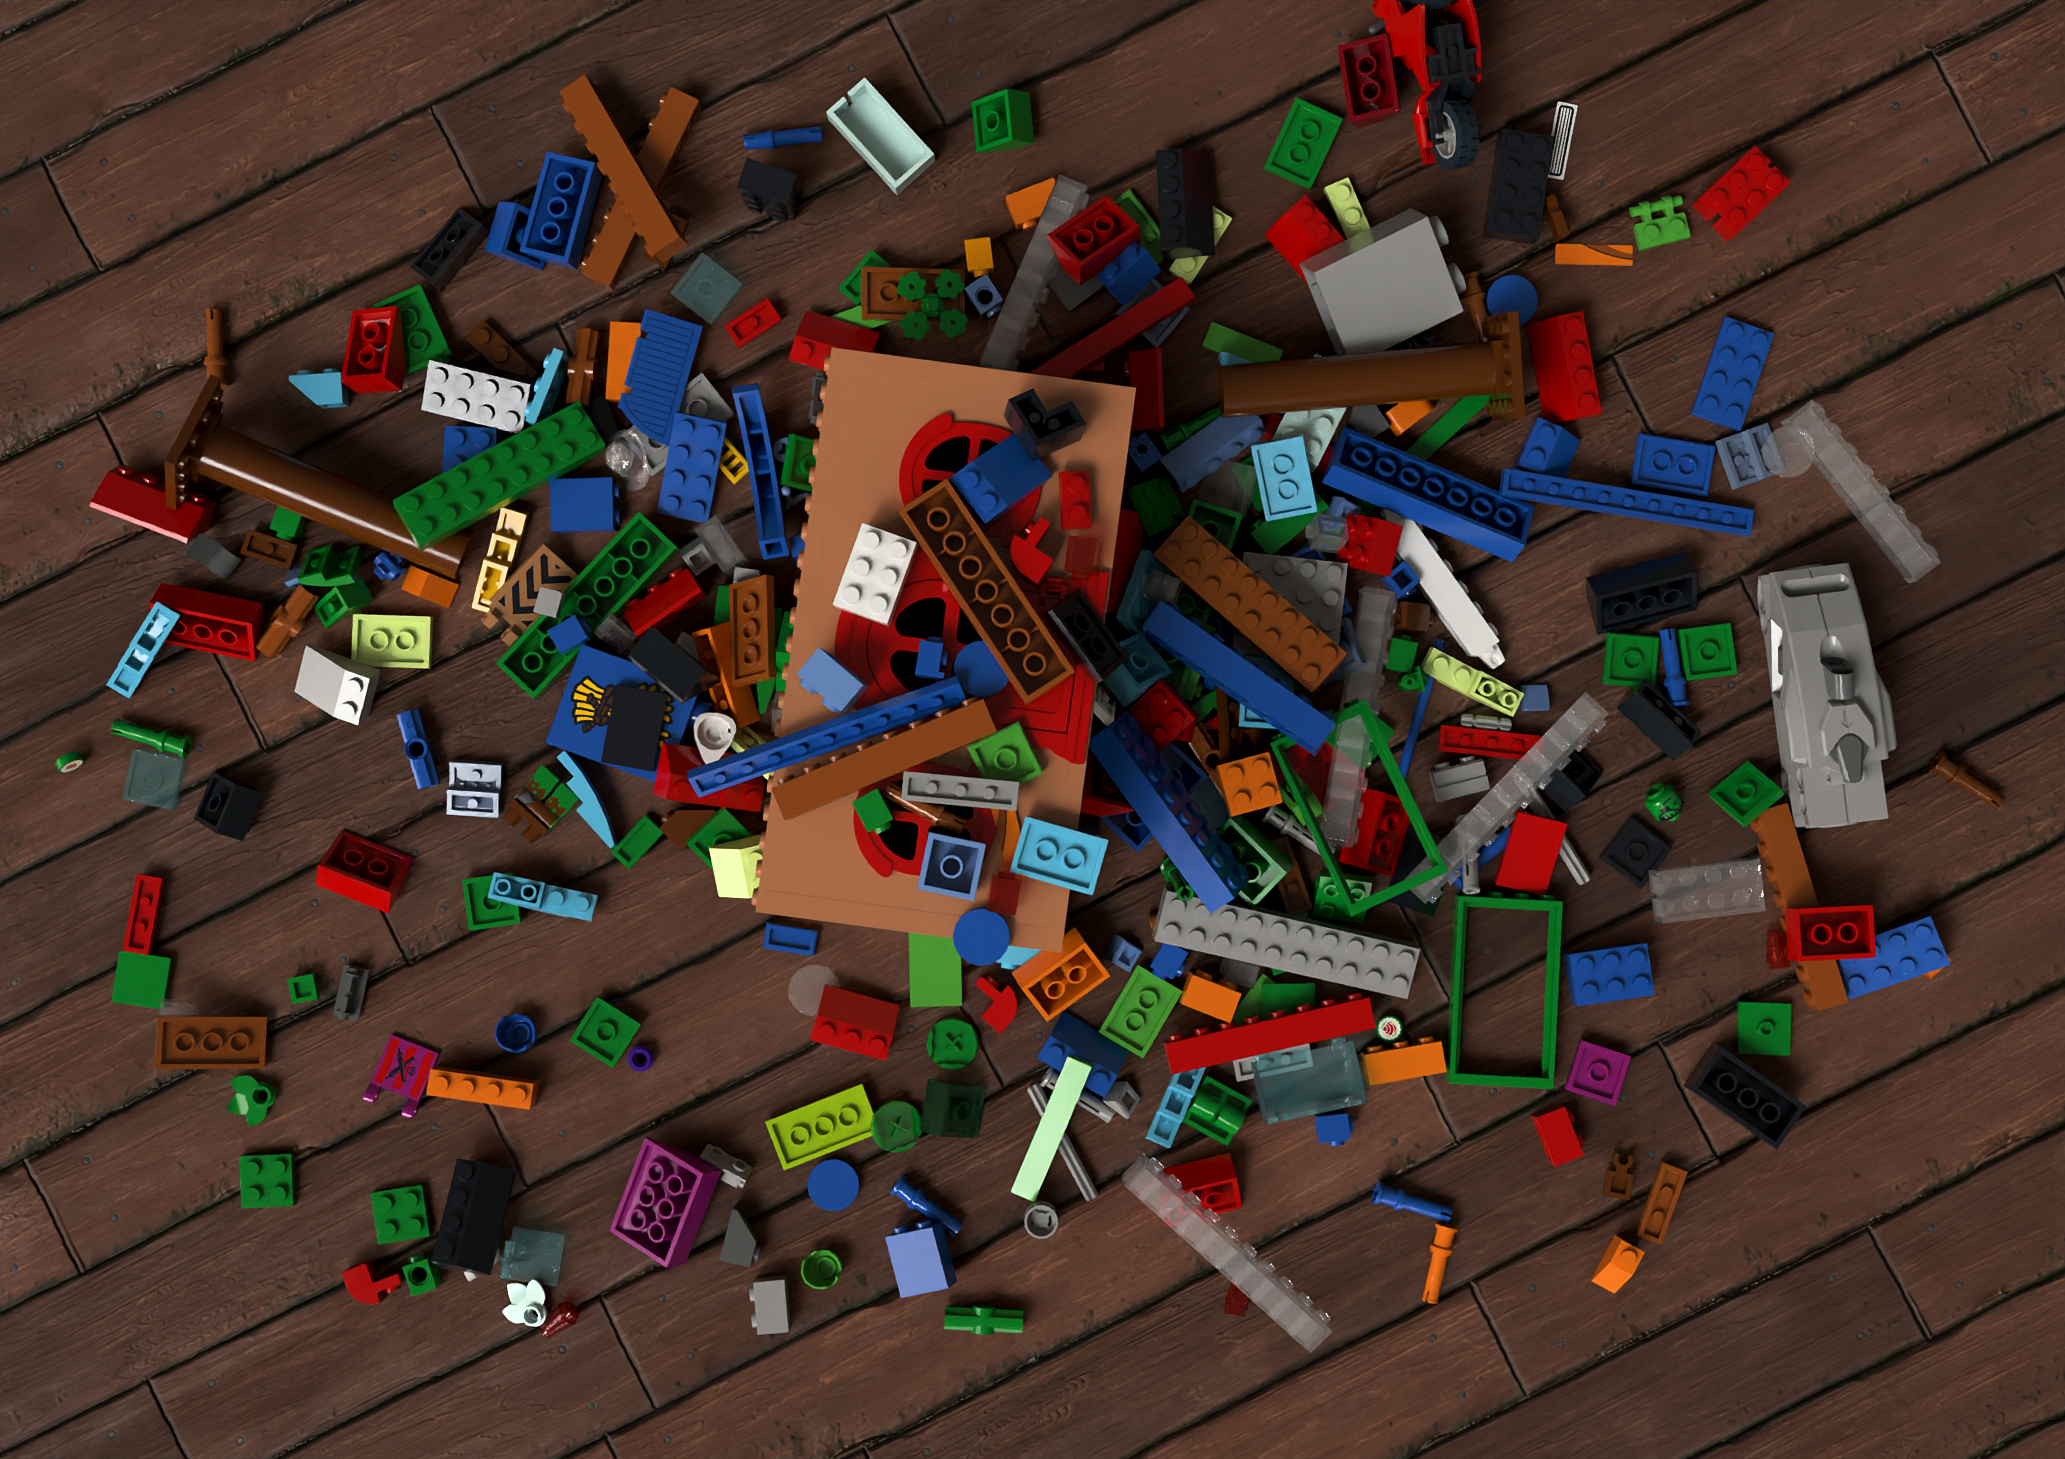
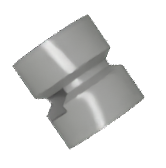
M1041 1199L1035 1200V1202H1031L1028 1205L1024 1214L1027 1232L1032 1237L1038 1239H1045L1053 1235L1058 1226V1215L1055 1206L1051 1202Z

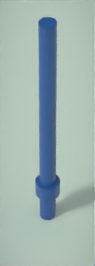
M1435 639L1433 647L1442 652L1445 641ZM1427 674L1428 686H1425V692L1419 694L1399 764L1400 772L1405 781L1435 679Z

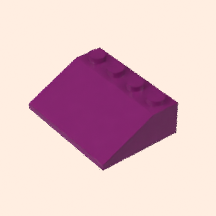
M645 1137L609 1231L666 1268L686 1264L721 1170L697 1156Z

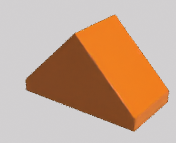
M410 566L401 589L450 609L460 585Z

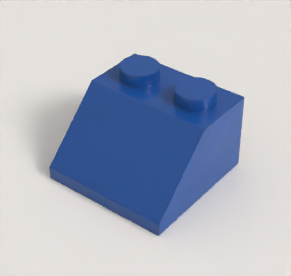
M499 202L484 251L511 262L543 270L545 261L520 252L531 209L517 203Z
M1538 417L1532 422L1512 469L1565 478L1581 441L1564 428Z

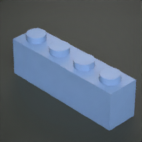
M1258 415L1222 418L1220 416L1169 452L1160 461L1167 475L1183 493L1188 488L1194 487L1206 475L1216 471L1227 460L1237 456L1248 445L1258 441L1266 431Z

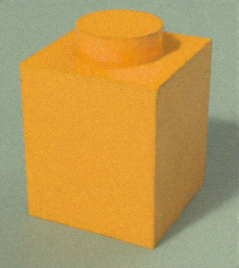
M990 237L964 240L968 276L974 275L975 279H979L987 274L989 277V273H994Z

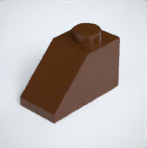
M1402 601L1395 605L1394 631L1426 633L1429 627L1433 626L1434 613L1430 612V605Z
M671 810L661 819L663 825L659 829L680 850H685L688 847L685 841L718 810H677L676 812Z

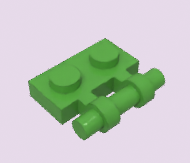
M1670 195L1661 197V200L1650 203L1648 201L1640 202L1638 206L1629 208L1630 216H1640L1642 223L1633 226L1639 251L1687 240L1691 237L1685 212L1674 214L1673 207L1683 204L1680 195L1675 197ZM1663 210V218L1652 220L1651 213Z

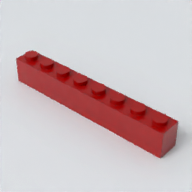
M1353 992L1347 994L1346 999L1336 1001V998H1327L1320 1001L1321 1005L1311 1007L1310 1003L1295 1006L1296 1010L1286 1012L1285 1009L1271 1011L1270 1016L1260 1018V1015H1253L1244 1018L1245 1022L1235 1024L1234 1021H1231V1023L1222 1022L1219 1024L1220 1028L1209 1030L1208 1026L1194 1029V1034L1185 1036L1183 1032L1168 1035L1169 1039L1163 1040L1169 1070L1173 1075L1374 1029L1376 1025L1370 998L1365 994L1362 995L1361 992Z

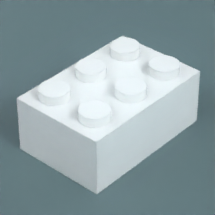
M862 523L833 605L844 611L890 626L918 549L917 542Z

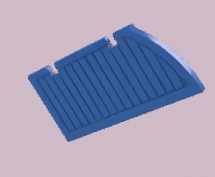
M645 309L640 330L648 333L646 339L637 337L624 383L625 386L632 388L630 395L626 393L621 394L618 408L622 409L626 417L640 432L650 439L669 447L675 412L680 409L703 326Z

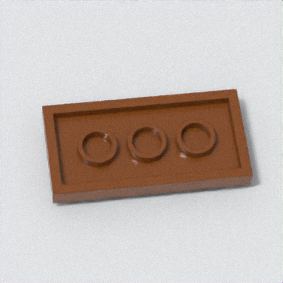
M861 267V320L900 321L903 317H907L909 311H914L916 314L923 312L921 309L922 299L914 298L913 301L909 302L905 299V296H900L897 293V287L900 284L899 278L902 275L907 276L909 272L915 271L919 274L920 279H924L926 282L923 288L925 295L931 293L938 295L937 289L939 287L935 285V280L940 278V273L945 269ZM948 269L952 274L958 272L961 276L960 280L965 284V270ZM965 288L961 293H958L955 299H951L949 296L941 298L944 304L942 311H951V309L956 308L959 310V314H965ZM940 314L935 317L927 316V322H941Z
M766 574L729 585L731 686L742 687L776 678L774 576Z
M157 1015L155 1069H265L267 1016Z

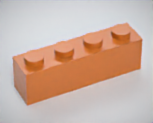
M730 621L692 632L700 663L720 678V683L709 689L715 711L731 717L736 724V729L760 721L750 685L742 687L731 686Z
M435 1066L430 1069L426 1095L530 1110L536 1106L539 1080Z

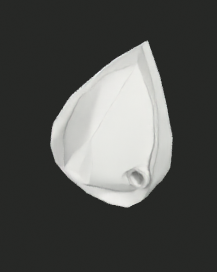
M705 712L701 713L695 720L693 727L694 739L704 763L708 764L719 760L732 743L736 733V724L726 714Z

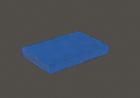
M1639 433L1637 434L1629 485L1705 498L1708 496L1716 446Z

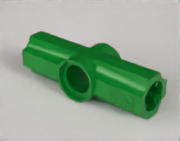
M975 1304L973 1307L946 1305L944 1329L967 1330L980 1335H991L995 1332L1022 1333L1023 1309L996 1308V1306L990 1304Z

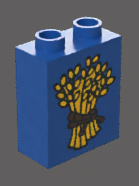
M582 644L546 743L602 763L601 759L615 685L669 694L654 772L603 763L655 782L663 742L686 746L696 718L701 713L712 712L713 702L703 699L706 692L704 691L682 704L633 662Z

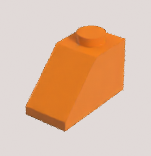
M1054 177L1005 196L1007 207L1017 230L1023 228V231H1027L1038 226L1037 222L1041 221L1055 190L1056 182Z
M1615 1235L1591 1281L1615 1294L1633 1276L1645 1252Z

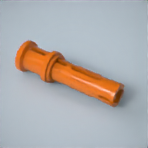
M1442 1222L1435 1223L1437 1228L1434 1243L1430 1244V1251L1433 1253L1421 1298L1423 1301L1432 1304H1438L1448 1256L1453 1254L1454 1250L1451 1247L1454 1234L1459 1229L1456 1226Z

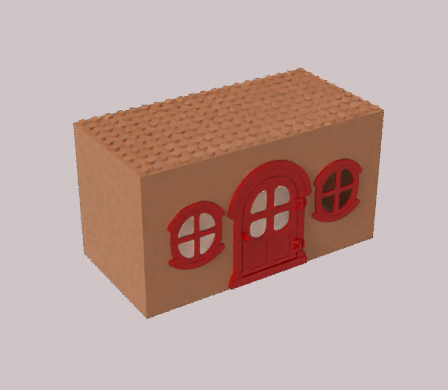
M832 347L831 355H826L824 372H826L828 379L827 383L822 382L820 399L824 404L823 411H818L816 427L819 428L820 438H815L813 444V455L817 460L816 467L811 466L809 473V483H811L813 489L812 495L807 494L805 511L809 514L808 523L803 522L801 539L805 542L804 551H799L797 567L802 571L801 578L796 579L794 584V595L798 600L797 607L791 608L790 624L794 625L793 635H788L786 652L790 653L789 663H784L782 680L787 682L785 691H780L778 708L783 709L782 718L776 720L775 736L782 738L912 692L895 677L891 670L890 662L895 652L910 651L918 653L920 640L927 641V639L902 636L896 630V620L899 614L913 603L923 599L940 598L946 603L941 638L944 639L943 651H948L946 668H940V672L945 673V680L951 678L953 663L958 653L968 645L959 643L957 640L961 607L901 518L898 510L924 494L922 484L925 480L944 481L947 479L950 482L949 479L956 474L954 472L931 470L925 466L928 455L937 446L956 437H968L970 439L968 465L979 457L982 440L987 439L999 444L1014 434L1004 417L1008 399L1034 389L1047 412L1070 401L1074 403L1086 423L1080 441L1040 458L1053 475L1052 478L985 529L981 523L977 525L1075 670V674L1027 706L1009 679L1007 685L998 694L983 699L987 700L999 730L1019 721L1044 772L1019 785L1017 811L1015 812L1020 832L1025 816L1078 831L1097 683L1093 684L1043 614L1079 588L1105 623L1136 388ZM1061 471H1089L1091 529L1061 530L1058 473ZM963 502V504L965 505V507L967 508V510H968L969 513L971 514V510H970V509L967 507V505ZM1040 517L1050 522V529L1037 546V549L1052 558L1054 562L1039 586L1036 587L1015 571L1011 562L1010 548L1015 534L1026 540L1027 537L1023 534L1032 521L1037 523ZM862 523L909 539L918 544L917 552L890 626L844 611L833 605ZM818 648L828 650L870 686L848 713H834L821 702L824 699L819 693L817 695L815 693L811 694L799 684L802 679L797 673ZM959 705L957 707L951 708L952 712L960 708H963V706ZM934 714L923 719L927 723L937 718ZM909 724L774 771V776L769 775L767 792L771 793L770 804H765L763 820L768 821L767 829L761 832L759 849H764L763 859L757 861L755 873L756 877H760L759 887L754 888L752 895V905H756L755 912L953 938L955 925L962 915L972 909L986 908L997 912L1007 923L1010 933L1008 946L1062 953L1070 889L1030 877L1009 881L991 808L973 807V816L967 820L968 822L964 828L969 831L970 840L987 843L974 901L917 889L927 844L928 830L932 826L930 824L931 821L913 812L891 810L895 817L893 820L912 822L918 825L915 857L912 860H906L893 853L881 840L879 834H876L874 830L868 833L852 802L877 788L880 789L883 795L886 788L890 786L889 783L891 781L896 783L903 779L904 772L793 819H783L771 789L778 786L777 780L793 774L795 779L804 775L803 769L817 763L820 764V767L831 763L829 758L843 752L847 756L857 752L856 747L866 742L872 741L873 745L884 741L882 736L892 731L898 730L899 734L910 730ZM971 744L906 770L982 778L967 748Z

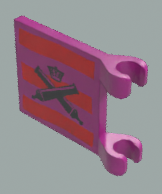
M391 1034L373 1078L363 1096V1100L368 1103H374L378 1098L380 1088H385L409 1098L402 1110V1116L413 1118L428 1083L430 1069L435 1066L440 1053Z

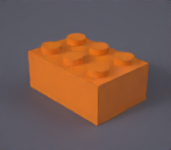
M1075 927L1064 935L1062 953L1042 950L1012 972L1020 988L1047 1022L1110 977L1099 958Z

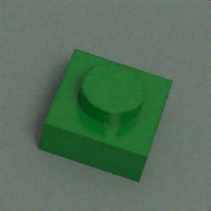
M316 973L287 979L292 1004L320 999Z

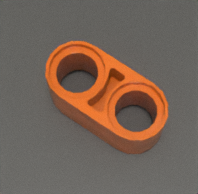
M1430 400L1403 402L1395 405L1383 416L1390 425L1391 431L1398 437L1435 409V406Z

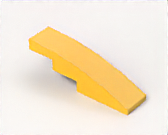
M509 506L501 508L496 531L492 534L487 557L483 560L472 608L488 612L491 608L489 606L491 604L489 599L511 576L527 523L528 512Z

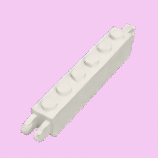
M1383 508L1380 516L1385 521L1403 526L1395 555L1400 563L1405 561L1421 580L1416 586L1464 653L1469 657L1478 656L1491 670L1498 667L1505 661V658L1497 645L1499 642L1497 629L1491 622L1487 624L1484 620L1482 608L1476 601L1472 602L1469 599L1467 587L1461 580L1457 581L1452 575L1454 570L1446 559L1441 560L1436 553L1439 551L1437 545L1431 538L1426 539L1421 532L1424 530L1422 524Z

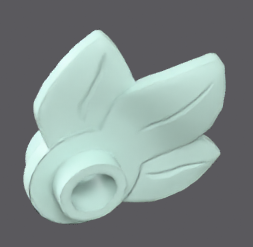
M532 1279L528 1286L519 1282L509 1283L507 1289L512 1304L502 1311L503 1314L513 1323L524 1322L526 1325L534 1327L543 1324L547 1319V1309L544 1306L546 1293L540 1282ZM533 1310L537 1312L538 1316L534 1315Z

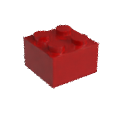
M1348 513L1343 525V533L1337 548L1335 562L1348 563L1349 568L1390 577L1403 526L1377 518Z

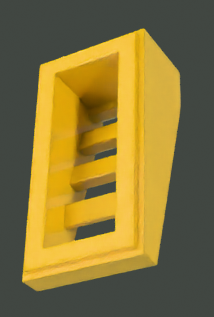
M725 436L723 448L727 446L729 450L721 456L719 469L735 484L749 472L748 464L745 457ZM734 454L736 458L725 467L722 463ZM741 461L743 466L732 475L730 470Z

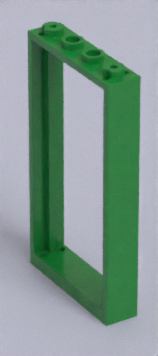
M1358 698L1345 703V709L1337 713L1334 709L1327 712L1334 717L1333 722L1336 725L1360 715L1432 868L1356 902L1284 752L1285 749L1297 743L1283 733L1272 737L1274 742L1269 744L1272 754L1350 917L1448 872L1366 699L1359 702Z
M1463 890L1462 895H1455L1446 1059L1447 1072L1445 1079L1449 1084L1554 1089L1563 901L1555 900V895H1540L1539 899H1529L1530 894L1514 893V898H1503L1504 893L1488 892V897L1478 896V893L1466 894ZM1467 906L1549 911L1541 1076L1459 1071Z

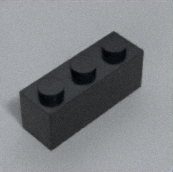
M1643 679L1626 693L1617 706V709L1624 717L1629 719L1673 761L1691 748L1702 732L1646 679Z

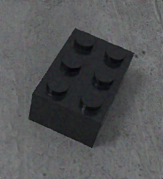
M746 158L737 189L744 204L748 206L747 209L757 214H762L763 211L770 213L772 218L781 222H786L787 219L794 221L803 195V189L797 174Z

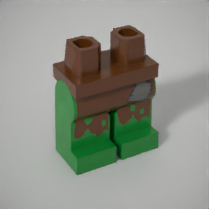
M541 765L531 780L508 804L511 807L503 817L512 827H516L524 818L530 825L521 835L529 843H534L541 836H547L581 801L566 783H562L563 780L546 765Z

